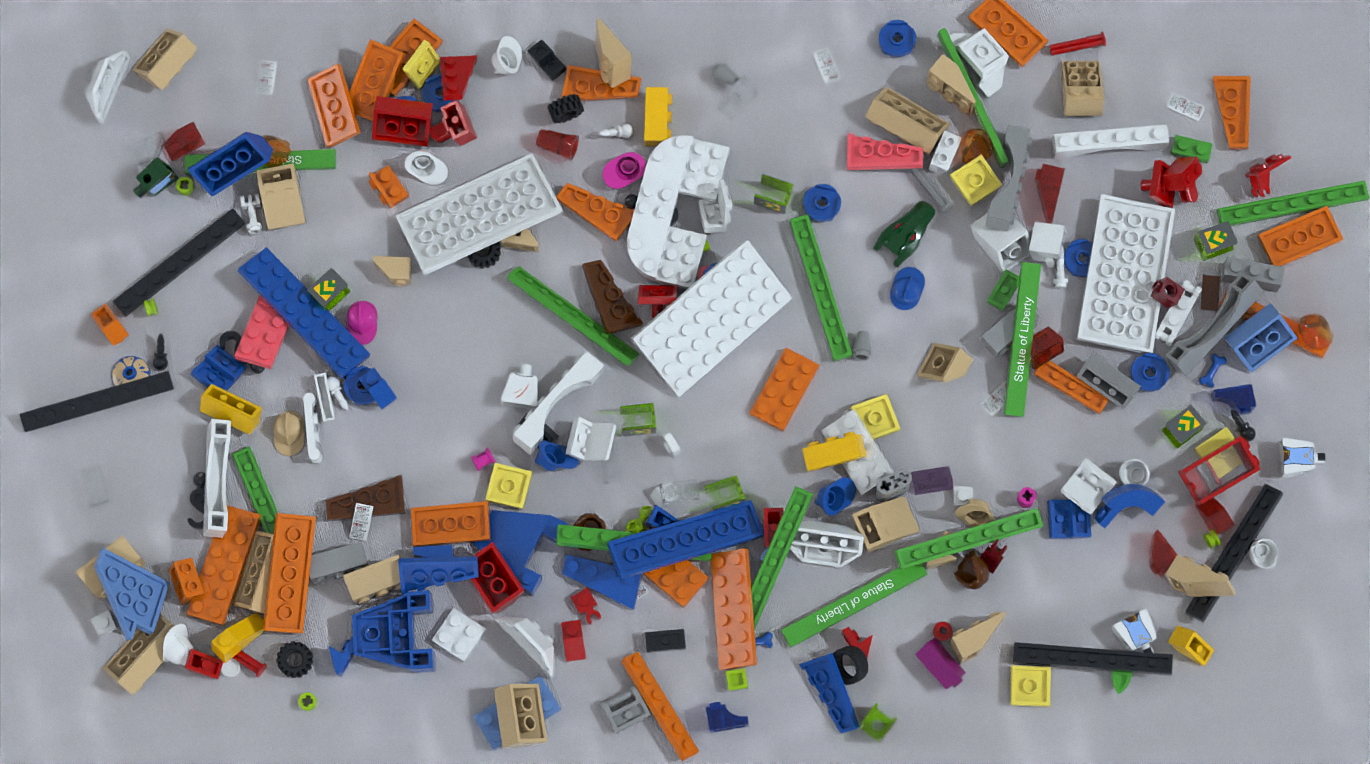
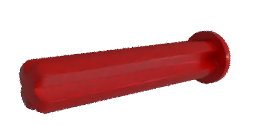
M1101 32V34L1052 44L1049 50L1051 55H1058L1100 45L1106 46L1104 32Z
M242 650L233 657L234 660L256 673V677H260L267 666L266 663H260Z

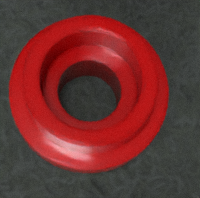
M938 622L933 628V635L939 641H947L952 636V627L947 622ZM945 628L946 634H941L939 629Z

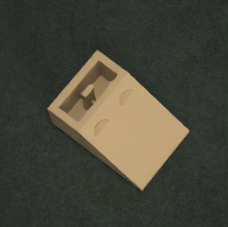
M942 54L929 70L926 84H928L932 91L942 94L947 102H953L957 105L962 113H968L972 116L976 101L959 66Z
M1062 61L1064 116H1102L1104 93L1100 61Z
M294 163L256 170L268 230L305 224L297 170Z
M905 496L870 506L853 513L851 516L856 531L864 535L863 547L866 554L920 532Z
M1177 555L1166 572V576L1173 589L1190 597L1235 596L1236 594L1227 575L1222 572L1217 574L1211 571L1212 569L1205 564L1198 565L1188 556L1183 558Z
M996 611L990 614L986 621L978 620L972 623L968 630L965 631L962 628L953 633L949 645L959 664L978 656L1006 615L1005 611L1002 613Z

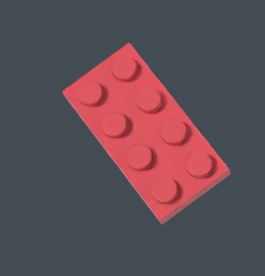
M259 295L234 356L237 360L272 369L289 324L261 295Z

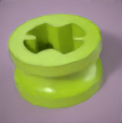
M181 177L176 182V188L180 194L189 195L194 190V184L189 177ZM184 182L186 184L189 183V188L186 190L184 188L183 190L181 189L183 187L182 183Z
M151 298V301L144 300L148 317L153 313L157 315L158 310L154 298Z
M1210 530L1209 534H1203V538L1211 550L1214 549L1215 545H1221L1217 534L1213 530Z
M305 692L299 697L298 703L303 710L311 711L316 707L317 699L312 693ZM311 697L310 700H313V703L305 707L303 700Z

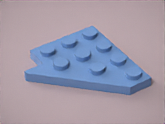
M105 548L101 549L94 568L126 640L129 641L133 638L136 628L149 635L154 633L170 582Z

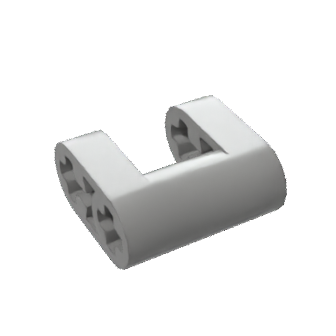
M902 469L881 478L875 490L876 499L880 502H886L908 492L912 481L911 473Z

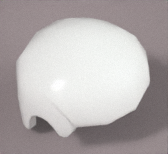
M1130 459L1121 465L1119 476L1123 484H1140L1145 486L1150 478V470L1143 461Z
M1259 538L1251 544L1249 549L1250 560L1257 567L1269 569L1277 564L1276 559L1279 551L1271 539Z

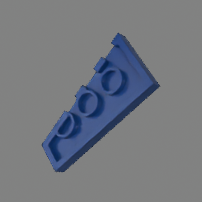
M566 554L562 574L633 610L635 609L642 574L621 580L615 565Z
M477 556L399 558L398 562L402 595L416 589L421 591L429 586L436 585L438 587L446 582L453 581L455 583L479 576Z
M833 653L799 664L801 669L806 670L809 675L808 680L811 685H815L820 693L818 697L821 702H824L829 708L828 713L840 733L860 728Z

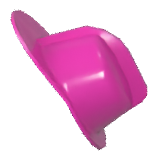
M635 152L624 153L605 165L602 175L604 182L611 188H623L644 175L646 163L643 157Z
M357 301L351 305L347 313L346 329L361 345L370 343L377 332V309L368 301Z

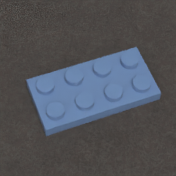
M542 676L527 683L539 684L544 720L561 710ZM494 703L473 717L492 749L496 750L502 746L497 706Z

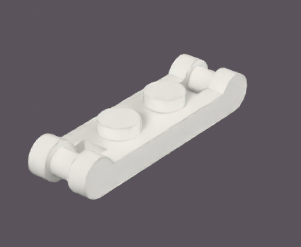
M1187 280L1184 281L1182 287L1193 295L1189 298L1183 293L1178 304L1169 308L1156 331L1155 339L1165 341V344L1171 346L1202 290L1198 286L1194 287ZM1164 329L1170 331L1171 334L1168 335V334L1164 333V332H1163Z
M307 393L304 395L303 400L308 455L314 464H319L322 461V455L318 451L317 443H320L319 431L316 432V425L319 424L318 414L314 413L317 400L312 393Z

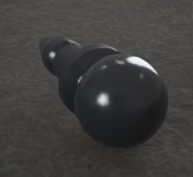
M162 333L158 336V353H154L155 358L153 360L154 368L160 371L168 366L167 353H164L165 340Z
M1231 410L1232 419L1235 420L1238 426L1237 431L1240 432V436L1248 442L1252 441L1256 436L1254 428L1250 427L1248 422L1245 423L1236 411Z

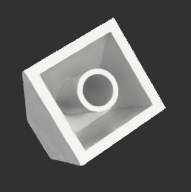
M987 213L980 219L975 220L970 227L973 237L998 269L1004 273L1006 269L1010 270L1031 255L1029 252V234L1016 219L1013 225H1009L1008 231L986 227Z

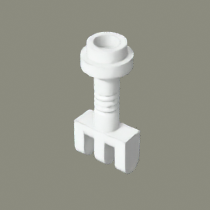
M259 193L255 194V201H253L252 194L248 195V202H245L244 196H240L242 210L248 209L250 223L246 225V229L251 235L259 234L262 229L261 223L257 222L255 208L261 207Z
M1061 245V259H1056L1057 279L1053 280L1055 288H1066L1068 284V279L1064 277V248Z

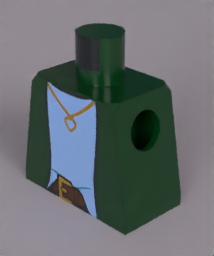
M156 157L137 175L136 178L140 184L133 191L140 199L148 192L156 196L177 181L179 177L166 162Z

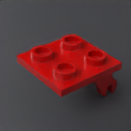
M1273 154L1265 159V163L1261 165L1258 163L1249 168L1250 172L1246 173L1245 176L1250 179L1252 185L1251 193L1254 197H1258V194L1261 197H1265L1263 190L1270 194V171L1290 160V155L1279 154L1276 156Z

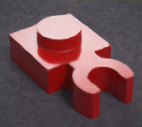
M588 588L571 597L580 615L586 612V620L589 625L592 624L590 620L592 615H596L599 620L601 619L600 613L593 609L598 605Z

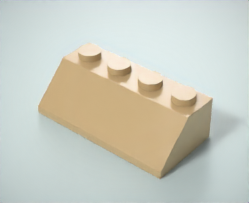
M887 86L874 98L865 116L871 123L880 125L888 133L899 136L906 143L923 148V153H928L929 155L940 142L944 131L950 126L949 122Z
M260 531L255 532L232 605L265 614L274 534Z
M159 614L154 633L149 635L138 629L134 633L133 638L127 641L102 669L130 694L134 695L135 692L142 688L144 682L156 672L161 663L164 662V638L174 625L162 614Z

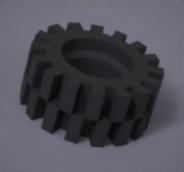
M570 94L567 97L562 96L561 99L558 98L556 99L557 101H552V104H549L547 107L554 123L570 121L584 112L579 95Z
M499 241L490 245L491 251L485 257L479 256L476 252L468 255L470 263H473L475 267L480 266L481 269H484V266L490 268L491 264L494 266L496 264L495 261H498L499 255H501Z
M291 641L289 644L287 642L284 647L281 646L280 652H277V666L288 677L301 678L302 675L308 674L307 671L312 668L313 655L309 648L301 642ZM294 652L302 656V663L297 667H291L287 661L289 655Z

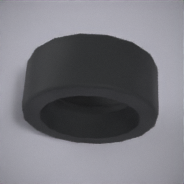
M852 645L845 646L833 653L845 685L857 683L866 677L869 664L864 652L858 647ZM844 654L851 657L855 663L856 673L854 676L847 673L843 666Z

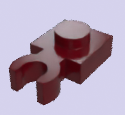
M998 539L992 543L991 548L988 546L980 557L987 564L989 572L992 574L1004 557L1002 555L1007 550V545L1002 549L997 546Z

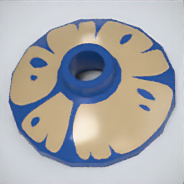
M127 356L120 359L112 370V380L115 386L150 376L147 363L136 356ZM132 370V375L127 376V371Z

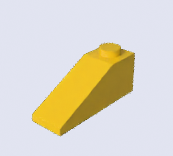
M256 612L225 629L211 641L212 651L224 663H227L265 631L263 630L264 620Z

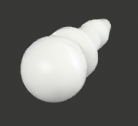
M623 124L621 126L616 125L615 128L609 130L604 129L599 132V135L628 139L633 135L634 130L630 124Z
M328 377L327 385L331 396L335 395L339 404L347 410V401L344 399L345 397L342 392H340L343 390L340 387V381L336 377Z

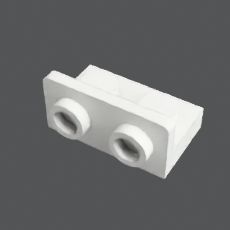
M944 131L928 171L935 173L937 168L948 171L961 142V137Z

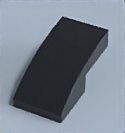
M542 39L527 50L552 81L567 70L566 66L554 55L553 50Z

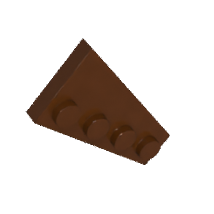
M602 260L583 263L582 269L606 335L642 326L643 322L640 318H637L631 304H628L623 296V292L614 283L612 275Z
M402 474L387 481L378 482V484L370 487H364L358 491L327 500V520L353 519L356 503L373 506L371 517L405 514Z

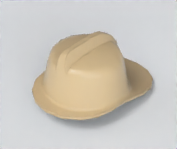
M286 411L275 419L274 444L277 451L282 455H296L304 446V419L295 411Z
M972 498L966 505H962L955 510V515L969 527H976L994 521L990 506L987 502L980 499Z

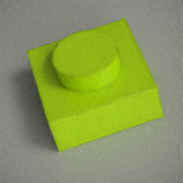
M745 668L725 671L729 692L748 689Z

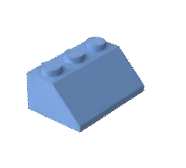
M1270 303L1224 338L1248 370L1253 372L1295 341L1297 336Z

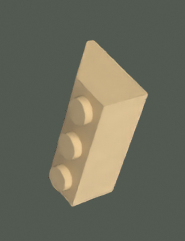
M167 28L133 67L132 71L153 87L163 90L170 84L175 74L182 70L186 61L194 56V52L198 48L183 33Z
M123 535L105 548L141 568L146 564ZM97 554L79 568L76 574L100 600L106 598L107 595L94 568L98 557Z
M399 555L343 575L355 604L359 603V605L369 602L372 597L377 596V598L388 595V591L394 589L396 591L401 590L398 564Z
M508 684L494 689L503 748L522 747L548 742L539 684Z

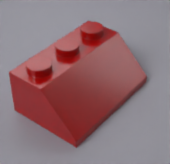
M377 96L373 115L372 139L428 147L433 103Z
M494 542L473 555L478 557L479 576L472 578L471 581L492 613L499 614L512 605L525 590Z

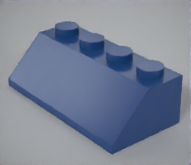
M244 132L189 167L188 171L213 197L269 162L273 148L261 135Z

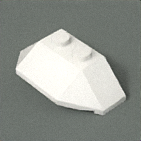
M125 50L100 60L98 65L93 68L91 82L86 85L85 95L100 124H103L129 62L130 56Z
M807 520L801 522L790 549L802 562L842 567L862 555L864 535L848 526Z
M498 618L496 621L501 628L552 679L554 677L555 648L552 645L554 643L553 639L547 633L543 635L539 631L541 627L534 620L530 622L527 618Z

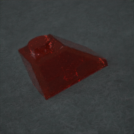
M193 121L177 129L163 146L171 161H174L205 145V142Z
M1049 326L1033 335L1031 363L1034 370L1064 352L1063 338Z
M1214 497L1203 504H1195L1208 529L1213 530L1218 537L1235 526L1226 509Z
M1156 530L1152 535L1148 562L1150 563L1151 571L1155 575L1158 574L1162 577L1168 571L1177 554L1161 532Z

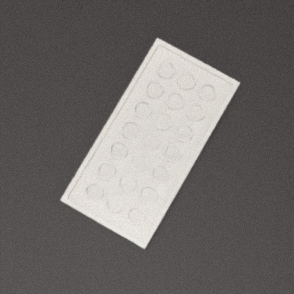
M533 153L395 216L423 274L426 275L563 211Z
M1104 194L1100 195L1076 340L1144 354L1153 353L1160 303L1150 295L1155 281L1165 278L1175 209Z
M745 239L631 339L676 396L680 397L787 304L792 297L750 242Z

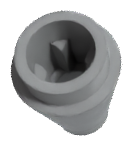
M719 63L712 71V75L717 81L732 85L733 87L737 86L740 82V77L726 64Z
M858 331L852 351L854 358L857 360H868L871 355L869 332Z

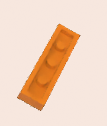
M1046 358L1042 360L1034 373L1039 379L1099 415L1109 401L1108 398L1084 381Z

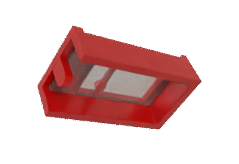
M1242 436L1236 437L1178 471L1197 505L1205 503L1261 470L1259 467L1260 462L1255 455H1252L1249 450L1250 445L1245 438H1242Z

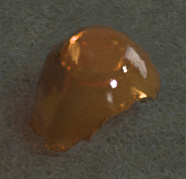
M970 129L961 137L962 163L967 164L980 155L985 160L992 156V143L989 135L983 129Z
M263 135L262 137L273 148L270 161L264 165L270 168L281 166V164L288 160L291 153L289 142L273 135Z
M1314 313L1300 318L1298 331L1306 346L1310 349H1325L1332 343L1334 335L1328 321L1322 315Z

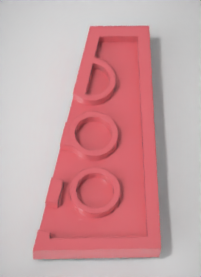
M848 133V170L923 168V148L901 143L893 144L886 140L878 141L870 137H858Z

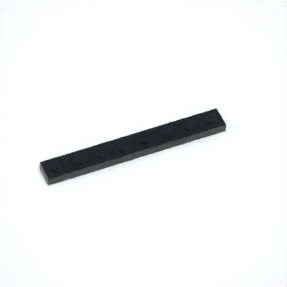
M232 208L117 297L113 303L127 317L141 306L144 300L150 299L243 227L245 222Z
M168 370L26 411L19 415L24 431L28 432L174 390V386Z
M1267 484L1263 486L1211 571L1217 574L1218 572L1224 573L1229 577L1230 581L1249 551L1251 544L1255 541L1282 498V491ZM1220 596L1194 597L1185 612L1187 615L1204 623Z
M1014 642L1013 663L1172 676L1173 654Z

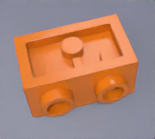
M389 165L375 174L372 172L368 174L370 186L373 190H378L380 201L383 205L387 204L390 209L409 197V194Z
M192 558L173 562L168 570L180 605L187 604L192 597L200 596L204 591Z

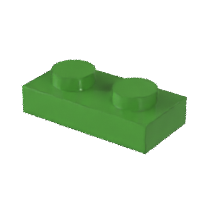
M1175 135L1171 155L1180 157L1198 156L1200 162L1208 163L1212 143Z
M1006 269L986 303L1003 312L1018 288L1019 276Z

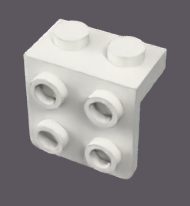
M723 179L719 180L716 202L706 199L698 200L704 233L727 231L728 223L731 222L729 211H732V201L728 199L729 188L728 185H725Z
M574 417L565 454L580 461H607L616 425L613 423H591L581 417Z
M1086 458L1063 486L1061 492L1081 507L1082 510L1092 514L1102 502L1101 498L1113 488L1117 481Z

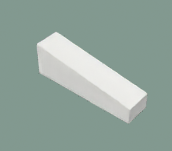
M326 373L314 375L323 422L336 420L331 392L327 385L328 377Z

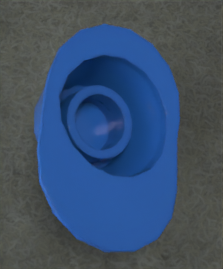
M906 267L898 271L890 291L891 302L896 308L909 310L918 304L925 285L924 275L920 270L914 267Z
M541 441L535 463L542 466L545 470L552 472L559 468H576L579 460L565 454L566 446Z
M840 478L832 484L821 487L814 502L826 514L834 516L853 502L856 494L855 484L850 478Z

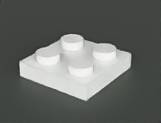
M453 608L433 637L432 642L465 663L486 629Z

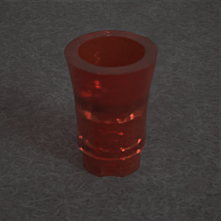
M544 129L539 131L536 140L538 147L561 155L569 160H573L579 144L578 135Z

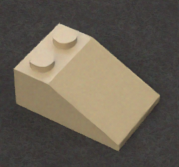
M600 18L597 19L595 45L601 78L611 88H614L631 78L632 54Z

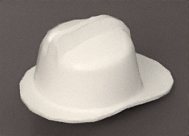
M505 36L500 40L497 50L491 57L494 74H514L518 71L522 60V50L519 43L510 36Z
M427 149L414 150L405 160L406 170L429 185L441 184L448 176L446 165Z
M184 624L174 625L167 632L163 642V660L165 662L171 661L174 664L185 666L190 649H193V646L187 638V627Z

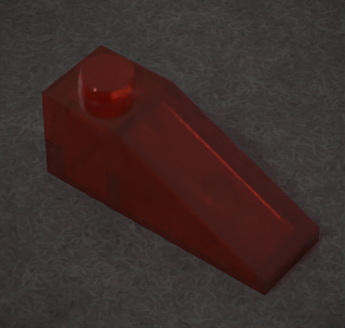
M1043 163L1041 169L1037 168L1035 180H1038L1037 190L1045 222L1052 224L1065 168Z

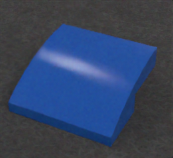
M217 344L205 355L204 360L192 370L191 376L207 388L213 384L228 391L247 367L239 364L235 357L227 351L221 350Z
M1050 499L1047 501L1049 539L1091 537L1089 513L1082 510L1081 507L1070 499Z

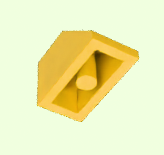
M1178 625L1168 640L1178 652L1202 666L1207 664L1214 652V649L1195 631Z

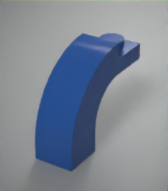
M1125 484L1110 490L1101 498L1105 506L1097 511L1094 518L1103 528H1106L1124 508L1131 506L1140 507L1154 516L1165 501L1158 493L1147 486Z

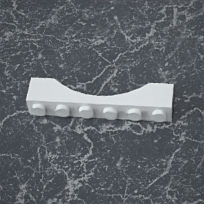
M1167 124L1054 134L1052 139L1054 159L1072 158L1082 154L1112 149L1166 150L1169 144Z
M587 351L583 356L579 355L573 363L574 366L571 370L568 368L561 377L563 379L559 383L555 382L552 385L548 396H543L537 403L538 407L534 411H529L525 417V422L522 425L518 424L513 430V441L530 455L539 446L540 442L543 441L545 421L553 406L568 393L582 387L592 386L603 373L604 364Z
M211 419L207 426L203 536L223 538L227 532L226 470L231 435L230 420Z

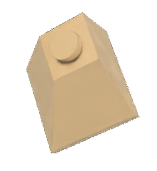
M933 343L917 376L946 383L965 376L973 359L961 348Z

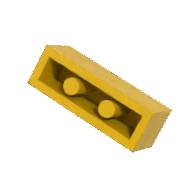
M646 87L645 146L657 147L664 140L671 138V129H668V123L672 122V112L668 111V105H672V94H669L668 87Z
M211 384L202 394L199 411L215 419L230 420L232 427L251 435L260 423L262 407Z
M855 431L843 434V438L837 439V436L826 438L825 443L819 444V441L808 443V447L802 449L807 471H817L867 457L862 434H855Z

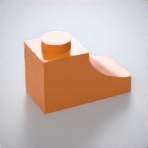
M106 303L90 314L113 346L121 343L129 336Z

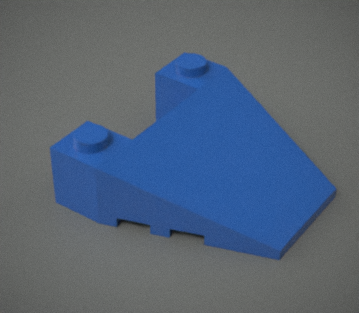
M492 510L489 514L491 541L474 542V545L481 551L494 542L524 588V592L534 596L542 581V577L540 574L526 568L542 536L556 543L558 524H569L552 515Z
M429 590L407 592L398 598L390 599L381 605L352 615L354 655L415 673L436 671L435 651L432 648L415 650L414 615L433 613L432 593Z

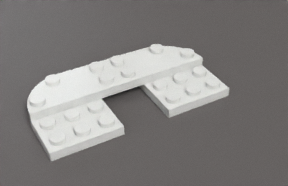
M680 135L664 140L652 151L647 161L627 237L630 260L641 275L655 282L688 289L695 283L707 235L670 227L679 193L717 201L719 180L723 178L730 147L693 139V136Z

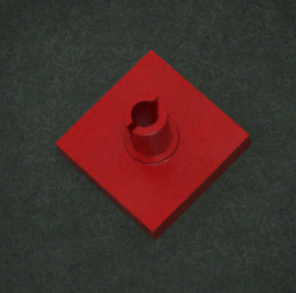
M1154 160L1152 179H1142L1140 183L1141 190L1143 192L1150 191L1149 196L1163 207L1173 208L1175 191H1166L1161 175L1169 166L1162 160Z
M639 285L638 304H652V318L657 316V311L658 314L663 311V305H670L677 299V286Z

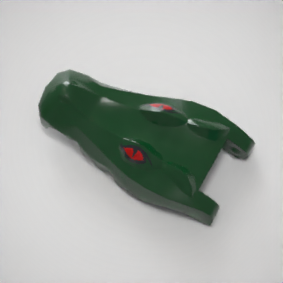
M919 201L909 212L890 224L881 233L873 249L878 252L883 245L898 256L893 263L898 268L918 248L927 225L935 216V209L929 203Z

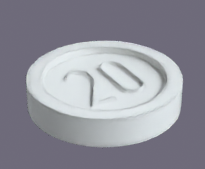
M231 658L227 663L223 662L221 672L226 677H235L239 674L241 665Z

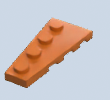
M568 65L562 96L567 97L570 94L579 95L581 101L638 98L642 78L631 76L629 80L611 88L608 83L602 80L600 70Z
M1213 76L1229 149L1248 150L1251 76Z
M566 183L556 196L561 204L615 242L631 224L635 210L626 208L617 202L614 203L606 200L602 196L591 194L589 191Z

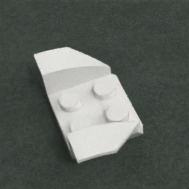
M985 28L975 33L951 34L950 38L956 51L961 54L981 77L977 86L989 98L1002 88L1004 69L1009 55Z

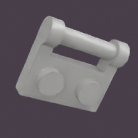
M635 684L629 690L614 698L600 702L616 734L651 716ZM633 696L635 697L636 701L613 713L611 712V707Z

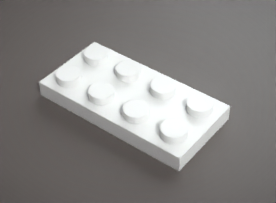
M853 409L824 428L822 432L826 438L837 436V439L843 438V434L855 431V434H862L867 457L843 463V466L860 494L865 495L876 488L881 478L894 472L856 410Z

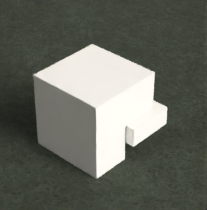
M1034 223L1029 247L1033 260L1046 262L1047 267L1055 268L1056 259H1061L1060 250L1063 235L1067 231L1064 225Z

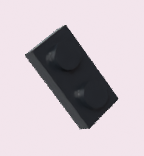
M684 629L645 632L647 653L686 649Z

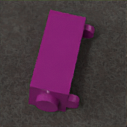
M936 638L927 642L915 654L946 690L951 686L956 688L963 682L962 677L966 672Z

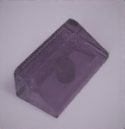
M949 466L911 472L915 495L953 489V479Z

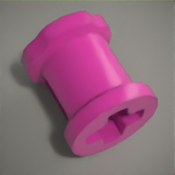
M488 447L485 448L484 452L471 456L478 471L490 463H496Z
M1030 487L1023 488L1017 496L1018 504L1023 508L1032 506L1036 499V492ZM1024 494H1027V497H1031L1029 501H1026V498H1022Z

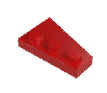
M477 55L440 57L444 101L463 99L469 78L473 73L474 65L477 63Z

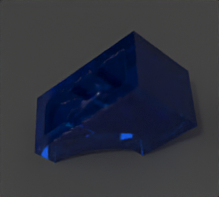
M1252 384L1215 389L1211 393L1212 402L1226 403L1234 411L1240 413V415L1250 414L1256 407Z
M721 702L710 703L709 707H706L710 733L749 727L748 716L732 714L726 709L725 704L721 705Z

